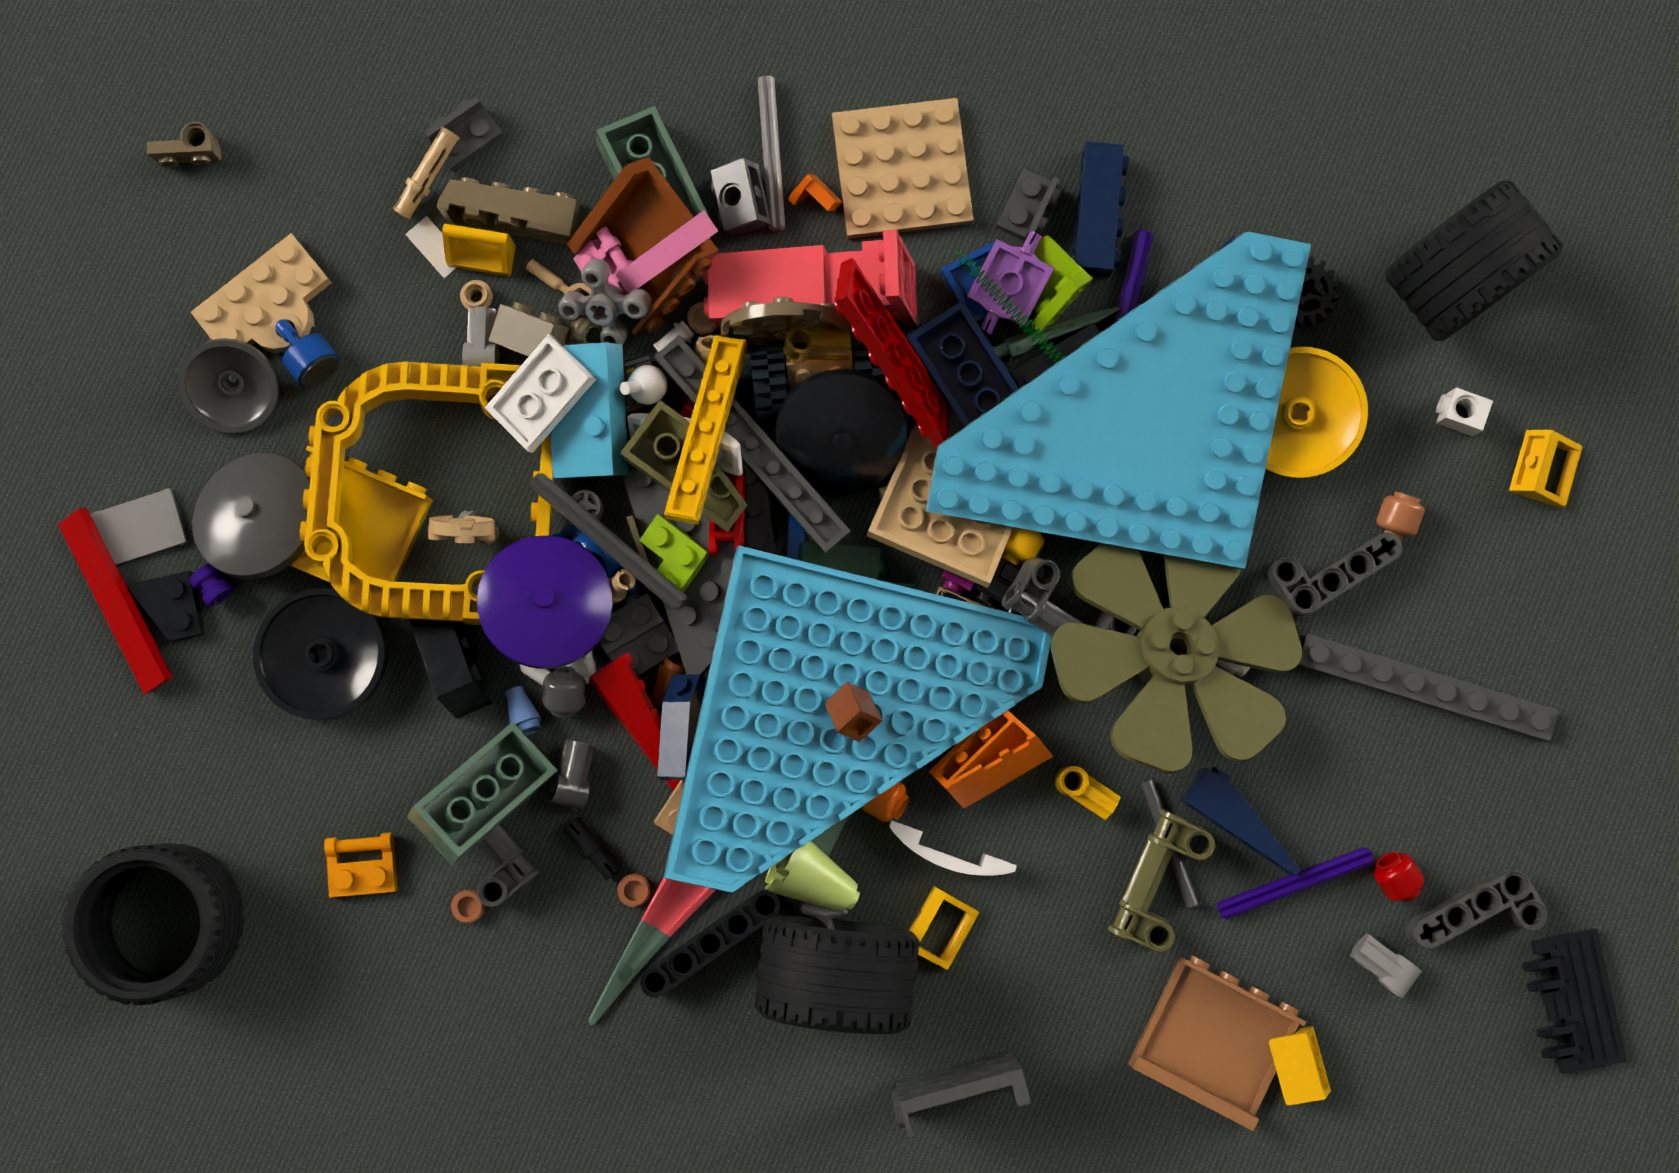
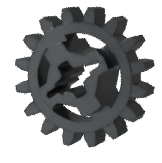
M1314 256L1308 258L1306 273L1309 274L1305 275L1303 287L1308 289L1306 296L1302 294L1300 296L1295 321L1296 327L1303 320L1306 321L1308 327L1312 326L1316 319L1320 322L1324 321L1327 318L1326 312L1332 313L1336 308L1332 302H1336L1340 298V294L1333 292L1340 285V281L1331 280L1335 273L1334 269L1326 272L1324 270L1326 265L1324 260L1319 265H1315ZM1309 307L1312 310L1302 311L1300 308Z

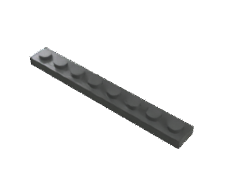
M678 335L659 351L654 358L695 404L706 366ZM733 398L724 431L740 444L741 458L823 552L827 554L851 533L850 529Z
M1304 634L1301 644L1302 657L1297 666L1545 742L1551 741L1559 712L1557 709L1315 635Z

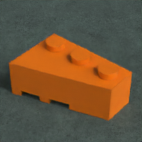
M1007 710L957 743L929 773L963 808H966L1052 758L1053 755L1036 734Z

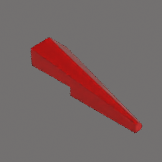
M628 652L592 674L588 681L658 771L661 718L644 690L646 686L643 680L637 677L630 663L633 659ZM664 780L672 791L675 790L680 780Z

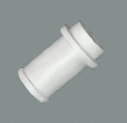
M683 320L679 324L675 322L673 324L675 327L658 342L654 343L653 346L659 352L678 335L685 343L688 341L690 344L692 342L690 339L694 336V333Z

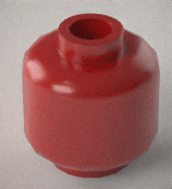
M1396 851L1389 852L1376 862V869L1374 871V879L1387 898L1392 901H1412L1419 896L1420 889L1424 885L1425 877L1409 854Z

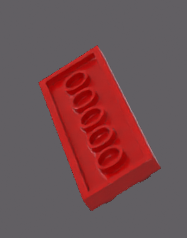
M853 258L842 262L840 266L836 296L834 298L835 307L841 316H845L850 322L855 338L859 342L862 341L868 349L872 363L876 367L879 366L889 388L898 393L906 413L913 415L918 423L921 435L925 439L928 438L934 448L937 449L938 445L948 437L950 404Z

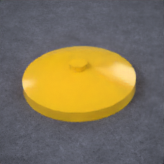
M1313 347L1290 348L1266 464L1267 470L1291 478L1318 476L1341 465L1358 447L1368 421L1367 396L1354 370L1336 355Z

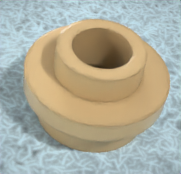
M472 280L461 289L460 299L466 309L474 308L475 306L489 307L493 300V293L485 282ZM476 292L482 293V299L478 302L472 301V296Z

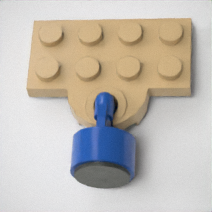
M292 233L190 312L212 340L230 338L243 341L252 346L258 343L266 351L278 355L280 352H285L282 364L301 387H314L325 382L338 368L339 356L321 334L316 333L309 335L311 327H315L313 313L307 302L332 282Z

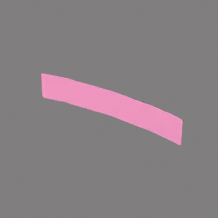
M703 210L620 270L615 276L629 294L632 290L638 289L713 236L718 230Z

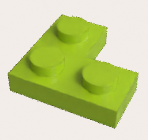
M662 514L655 516L639 540L663 559L657 571L683 593L710 556L708 549L669 519H666Z

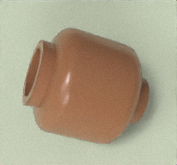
M1395 491L1394 496H1386L1383 499L1376 519L1377 525L1385 529L1384 533H1393L1401 541L1404 535L1409 537L1415 536L1425 513L1424 507L1419 504L1421 499Z

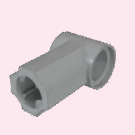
M482 306L468 308L467 342L464 343L462 352L463 365L481 367V363H500L499 345L488 341L496 319V309Z
M1365 934L1358 940L1350 954V957L1378 977L1377 981L1402 999L1422 973L1412 962L1399 954H1394L1369 934Z

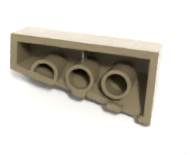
M462 177L460 181L450 179L437 202V208L448 224L567 244L577 231L581 210L577 199H573V196L567 193L556 192L553 196L542 194L541 190L531 187H524L523 191L511 189L509 185L499 182H493L489 186L480 184L478 180Z

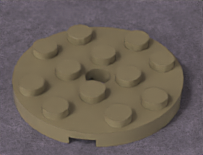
M777 297L773 299L772 303L761 304L754 301L743 303L742 308L729 313L722 319L721 336L746 340L748 344L746 354H751V347L783 344L784 356L786 358L825 354L842 348L843 340L851 341L852 328L848 319L838 313L835 304L793 302V299L789 297Z

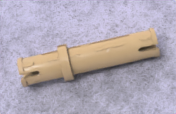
M443 126L440 128L438 135L426 152L412 178H407L405 182L407 186L397 203L393 206L397 213L408 219L412 218L422 198L429 195L430 185L460 137Z

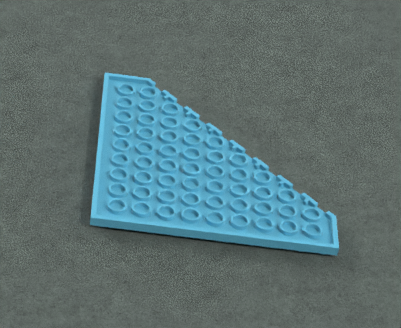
M1253 232L1242 233L1224 248L1206 258L1188 273L1160 290L1145 303L1127 313L1109 328L1081 345L1076 351L1058 361L1030 383L1025 384L997 406L985 412L951 438L939 444L926 511L1245 569L1311 244Z
M738 546L735 552L663 878L729 893L736 891L799 847L819 836L876 796L882 794L953 745L959 743L1027 696L1042 688L1052 636L1025 621L1024 616ZM846 682L870 693L883 720L861 742L838 733L825 706V702Z

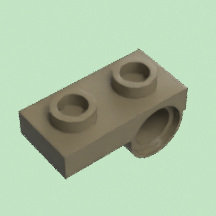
M191 122L182 129L180 140L147 142V155L162 167L173 168L179 166V163L190 162L193 165L206 166L210 164V161H221V148L219 147L218 139L205 125L199 122ZM205 136L204 142L199 146H195L196 140L199 137Z

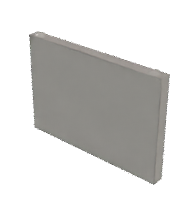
M171 488L90 514L116 566L188 543Z

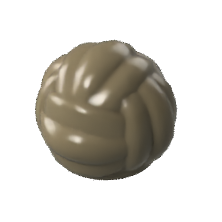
M587 316L573 320L568 331L570 344L599 343L602 331L601 326L593 323Z

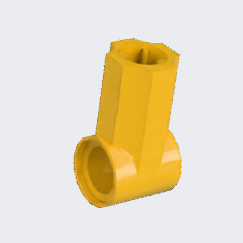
M1077 766L1060 768L1054 777V784L1060 793L1069 796L1103 820H1107L1114 812L1121 798L1089 776L1084 769ZM1069 772H1074L1079 779L1078 786L1073 790H1069L1064 783L1065 776Z

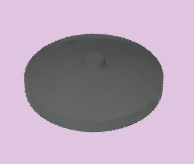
M272 453L249 454L226 464L206 483L195 505L192 520L193 536L202 556L216 569L226 575L239 579L265 578L287 568L305 551L304 541L300 540V525L302 521L307 519V509L303 508L304 489H309L310 477H306V472L290 459Z

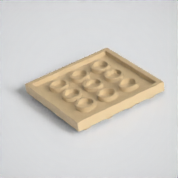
M957 98L832 113L847 239L883 235V230L897 229L898 233L973 224L974 219Z
M916 422L906 443L903 456L896 466L866 536L988 588L1013 527L926 511L937 449L934 448L928 438L925 439L921 435L918 423Z

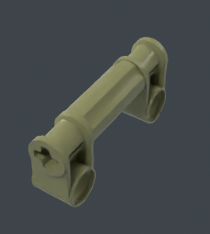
M1160 808L1159 814L1161 817L1154 833L1149 834L1125 892L1120 899L1119 904L1121 908L1114 924H1110L1108 927L1110 932L1121 938L1137 942L1159 952L1166 951L1173 945L1175 939L1174 930L1168 920L1148 910L1174 851L1197 860H1204L1210 857L1215 849V841L1205 828L1191 823L1187 819L1163 808ZM1196 835H1204L1207 838V845L1201 851H1194L1190 848V841ZM1157 926L1166 928L1168 932L1165 939L1162 941L1152 940L1149 935L1153 928Z

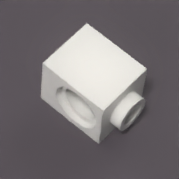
M1456 387L1446 395L1443 394L1439 399L1436 407V413H1439L1436 424L1473 437L1483 431L1493 400ZM1457 404L1465 407L1467 411L1466 418H1462L1457 414Z

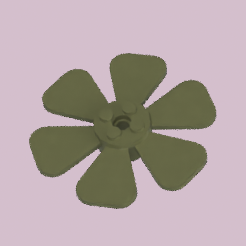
M1101 543L1072 570L1070 577L1071 588L1083 601L1140 631L1134 636L1081 623L1069 622L1061 625L1054 632L1050 642L1059 684L1063 693L1072 701L1088 704L1096 701L1134 676L1139 675L1146 685L1116 720L1111 729L1110 739L1113 748L1122 757L1154 770L1171 774L1179 772L1186 767L1192 758V740L1186 700V691L1192 688L1220 753L1228 760L1235 762H1245L1253 758L1282 731L1286 722L1285 710L1281 703L1270 694L1215 665L1217 660L1272 673L1284 674L1293 670L1300 663L1302 647L1288 605L1281 598L1274 595H1262L1211 625L1204 617L1235 581L1241 568L1163 554L1170 608L1163 610L1138 549ZM1170 647L1174 648L1178 652V655L1173 653Z

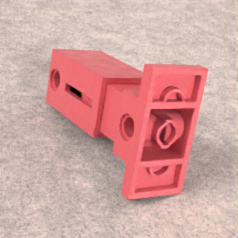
M897 229L883 230V240L863 241L862 250L828 253L823 245L718 253L710 261L712 266L703 273L704 283L708 285V297L704 298V312L706 317H709L721 330L722 319L729 313L742 308V304L745 302L772 303L773 299L777 297H789L793 299V302L834 304L841 263L853 258L894 320H901L905 327L918 326L915 262Z

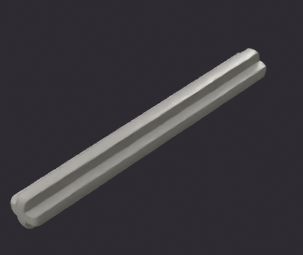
M761 76L758 78L765 189L772 224L768 228L771 231H780L785 229L775 78L773 76Z

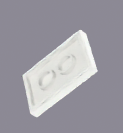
M548 334L487 404L485 409L528 452L533 453L597 379L554 336Z

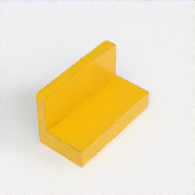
M1303 1027L1295 1034L1271 1038L1269 1046L1286 1105L1326 1099L1331 1092L1314 1027Z

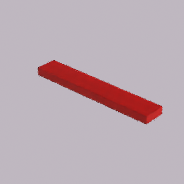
M87 508L77 509L61 521L58 526L143 694L152 693L173 679L89 511Z

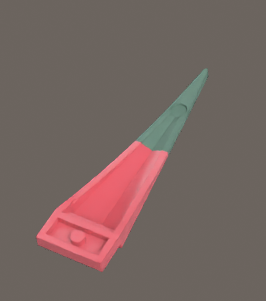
M663 878L589 1017L590 1025L598 1021L639 971L707 900L715 889Z

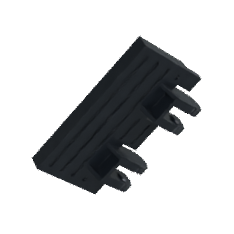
M1590 928L1531 940L1533 954L1546 953L1547 957L1522 962L1523 971L1534 972L1539 969L1550 968L1551 978L1533 980L1527 983L1528 992L1554 989L1542 992L1548 1021L1561 1019L1560 1024L1537 1028V1035L1542 1038H1551L1564 1034L1566 1044L1549 1046L1541 1049L1542 1058L1563 1057L1557 1059L1559 1073L1561 1074L1627 1062L1598 929Z

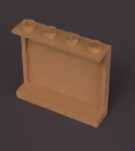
M1193 955L1189 961L1180 957L1128 1065L1134 1070L1254 1131L1259 1121L1255 1115L1276 1073L1269 1040L1275 1037L1295 1034L1299 1024L1305 1026L1306 1021L1297 1017L1299 1010L1282 1001L1279 1007L1267 1002L1270 995L1253 986H1251L1249 992L1238 987L1237 985L1240 980L1224 971H1221L1219 976L1207 971L1210 966L1207 962Z

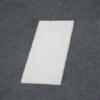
M427 216L405 234L443 278L456 269L447 266L442 232Z

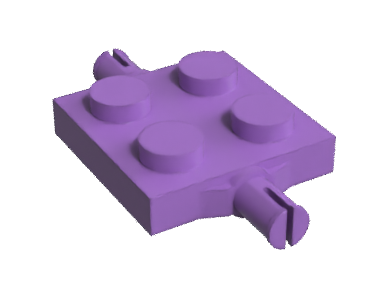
M1033 231L1029 232L1022 248L1010 246L996 239L979 273L983 270L985 272L978 280L980 281L989 275L983 285L992 279L993 282L988 289L998 284L991 294L1002 288L996 298L1006 293L1001 300L1003 302L1010 297L1005 307L1015 302L1008 312L1019 306L1013 316L1023 311L1022 315L1018 318L1020 320L1027 315L1022 325L1028 321L1054 272V267L1040 261L1033 254L1039 241L1042 239V236L1038 233L1035 236ZM976 277L967 295V299L981 305L988 312L980 329L984 332L987 328L986 334L991 335L999 318L1015 322L1018 316L1010 319L1013 312L1006 314L1009 307L1002 310L1006 302L998 305L1001 298L993 301L996 294L989 296L992 289L985 292L988 285L981 287L983 281L976 283L978 279Z

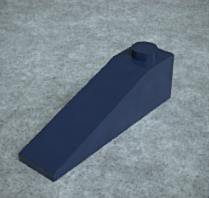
M1214 766L1211 770L1201 768L1180 801L1287 874L1297 876L1300 869L1235 786L1227 782L1230 777Z

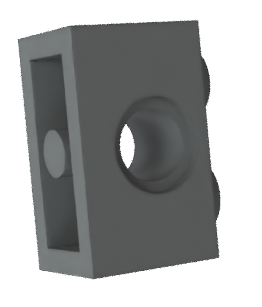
M742 158L710 170L713 180L711 189L719 207L718 221L724 232L742 236L772 225L757 163ZM741 193L740 201L736 204V198Z

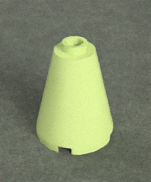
M812 841L799 847L770 867L765 878V882L768 884L765 886V889L769 892L829 909L841 910L848 908L851 910L860 895V892L857 891L858 884Z

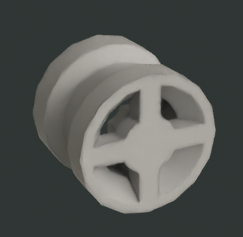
M580 490L572 496L576 502L596 519L600 520L602 518L604 505L594 492Z

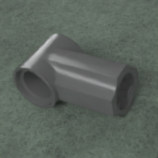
M565 740L558 772L554 774L548 787L547 798L549 802L576 809H582L585 806L590 789L587 777L595 746L579 741Z

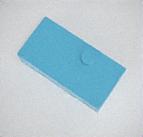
M602 342L563 345L597 380L550 432L553 478L629 475V464L622 459L620 454L627 444L625 395L620 391V385L624 382L622 344Z

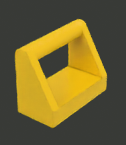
M444 223L442 236L445 262L448 267L511 277L516 245L509 234Z
M1526 430L1509 491L1558 508H1566L1583 446L1553 430ZM1556 448L1567 451L1556 493L1553 494L1545 490Z
M933 886L909 931L913 932L921 942L943 900L965 911L940 957L919 946L918 955L948 970L980 912Z

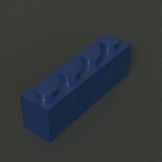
M1086 141L1082 150L1073 260L1090 276L1109 278L1114 268H1118L1120 263L1121 250L1115 249L1116 237H1121L1123 218H1118L1119 206H1124L1126 187H1121V176H1126L1129 160L1128 156H1123L1124 145Z

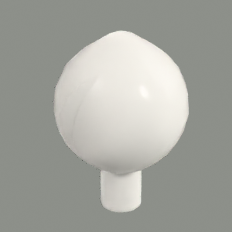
M643 365L631 373L628 381L621 383L620 391L623 395L630 394L638 403L650 405L659 402L667 391V380L659 368L652 365Z

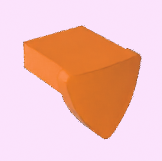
M811 173L806 175L788 198L796 206L811 194L827 211L836 212L843 204V201L816 175Z

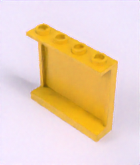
M307 445L306 450L311 453L310 457H312L313 447ZM349 457L347 462L344 461L339 526L343 528L352 543V564L370 577L397 582L433 499L425 495L426 488L412 482H408L407 486L396 483L397 476L381 469L375 474L366 470L368 464ZM329 542L319 544L316 548V554L326 555L330 552L332 544ZM306 551L290 565L329 582L324 569L315 565Z

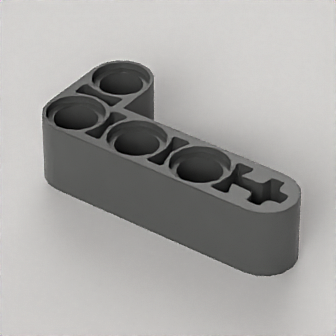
M1382 533L1366 541L1310 578L1296 559L1283 557L1268 566L1266 578L1278 598H1281L1288 605L1292 615L1303 616L1319 609L1396 560L1402 552V543L1395 534ZM1386 544L1388 549L1385 553L1373 558L1370 553ZM1352 558H1356L1361 562V574H1356L1351 570L1350 561ZM1279 565H1284L1290 570L1291 577L1289 581L1281 580L1278 576L1277 569ZM1325 575H1329L1335 580L1336 587L1334 591H1328L1324 587L1323 578ZM1298 592H1302L1308 597L1309 604L1306 609L1300 608L1296 603Z
M1502 869L1412 917L1405 926V934L1407 939L1417 946L1434 948L1501 911H1504L1512 925L1517 928L1534 931L1541 929L1546 924L1548 913L1526 874L1521 871ZM1510 876L1516 882V887L1512 893H1508L1505 887V882ZM1481 892H1484L1487 896V904L1483 909H1480L1476 903L1477 896ZM1526 906H1529L1532 910V918L1525 923L1522 918V911ZM1452 908H1456L1459 913V919L1455 924L1451 925L1447 918L1448 913ZM1422 926L1433 927L1425 932L1427 938L1420 937V934L1424 932Z

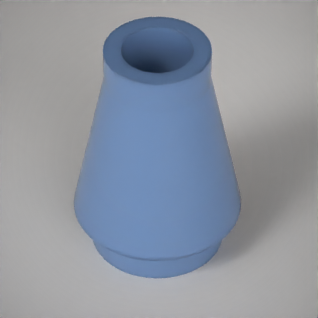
M517 686L507 690L505 695L510 724L513 722L525 736L539 731L542 718L527 696L524 687Z

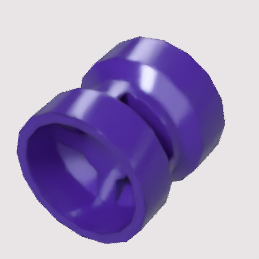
M210 563L195 571L190 576L189 583L194 589L201 590L203 594L202 600L208 607H214L230 597L236 588L230 580L224 579L221 576L222 572L213 567Z

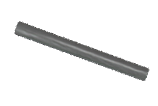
M1151 779L1141 783L1157 826L1161 817L1159 814L1160 808L1164 809L1154 780ZM1174 851L1170 864L1186 908L1196 906L1199 902L1181 853Z

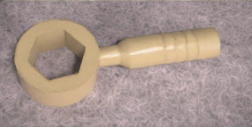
M531 259L526 266L527 271L534 274L553 289L562 291L564 295L569 291H583L591 295L590 287L584 283H576L568 287L560 277L540 265L534 259Z

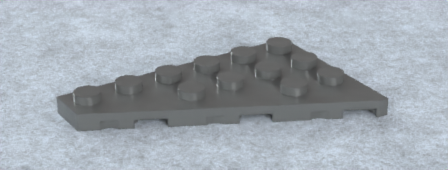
M633 468L623 481L642 536L657 514L664 515L670 492L646 477L636 468ZM701 515L698 525L670 520L708 549L709 519ZM733 541L718 542V554L708 557L684 592L687 599L679 609L674 610L663 601L686 674H701L703 676L710 669L735 557ZM645 545L650 564L657 570L663 559Z

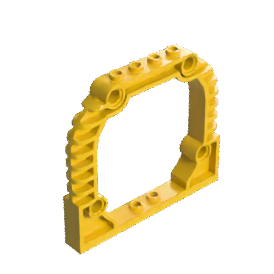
M409 361L386 363L362 373L348 387H345L339 395L338 401H327L319 407L315 426H310L309 445H313L312 457H307L306 477H310L309 489H304L303 508L307 509V519L301 522L300 540L304 541L305 551L315 565L324 569L332 587L346 602L365 613L379 617L459 621L465 624L481 625L477 609V595L474 594V589L480 584L485 570L475 571L470 574L465 584L449 585L387 581L370 577L352 564V543L343 528L339 526L345 449L355 445L360 439L364 429L365 414L389 401L418 399L481 404L484 414L491 419H495L485 409L489 403L488 399L499 392L521 365L481 363V367ZM337 415L343 417L340 425L335 427L327 425L331 417ZM550 433L542 442L540 471H534L533 478L538 473H543L554 482ZM538 495V502H532L531 522H536V536H551L552 506ZM323 542L332 544L330 552L326 555L316 554V548L319 544Z

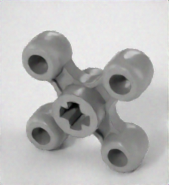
M591 259L584 266L581 273L584 284L591 289V295L584 296L578 291L567 292L559 302V312L563 318L571 321L577 320L582 315H587L593 323L602 326L600 333L601 343H616L623 346L628 337V330L619 321L618 315L627 314L633 319H640L648 313L652 305V299L643 289H634L629 294L623 295L618 287L608 284L610 276L609 265L602 259Z

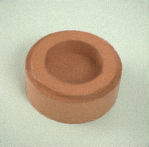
M637 873L625 876L618 885L619 899L629 907L643 905L651 895L649 880Z
M472 889L459 892L451 903L453 916L462 923H472L479 920L486 910V906L478 898L477 891Z

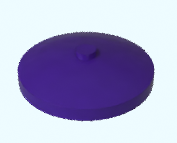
M533 536L509 545L489 563L479 584L477 609L487 638L501 654L523 666L551 669L576 662L587 655L599 643L606 632L611 618L612 592L605 570L587 549L576 542L561 537Z

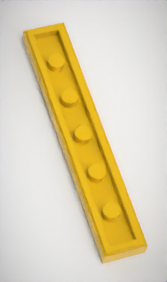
M714 336L664 511L666 519L699 524L748 348L746 340Z

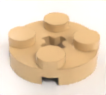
M453 515L433 516L429 518L428 539L447 540L448 536L455 537L456 543H475V539L495 540V520L481 516L463 515V518H453Z

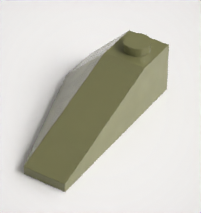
M659 400L620 452L622 459L670 492L689 422ZM716 462L701 515L728 532L743 513L747 504Z

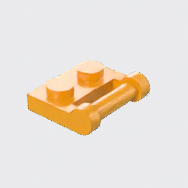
M392 832L381 833L379 837L338 840L337 837L325 839L324 851L327 857L329 898L398 891L395 842ZM371 850L382 851L383 859L340 863V853Z

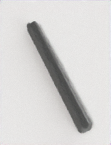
M538 473L529 484L531 489L668 606L676 610L685 603L687 599L686 594L545 474Z

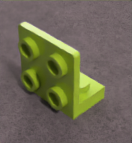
M1048 235L1040 240L1033 253L1040 261L1054 267V272L1034 308L1038 315L1031 322V325L1036 324L1035 329H1040L1039 333L1053 325L1093 280Z

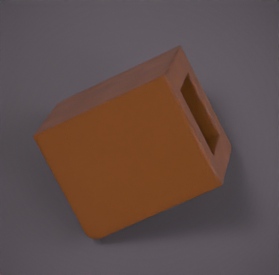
M846 682L825 702L837 732L858 742H861L883 721L870 693L849 682Z

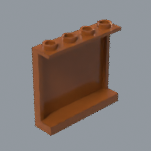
M648 157L625 165L567 245L574 254L579 253L591 240L599 239L596 233L600 229L607 227L612 236H617L622 246L620 248L626 258L634 261L694 217ZM710 238L638 288L645 290L650 295L652 305L648 313L640 318L639 323L632 330L634 335L645 330L651 333L658 329L664 323L662 318L665 314L670 313L680 304L678 299L681 295L686 294L696 285L694 280L697 276L702 275L712 266L710 261L719 250Z

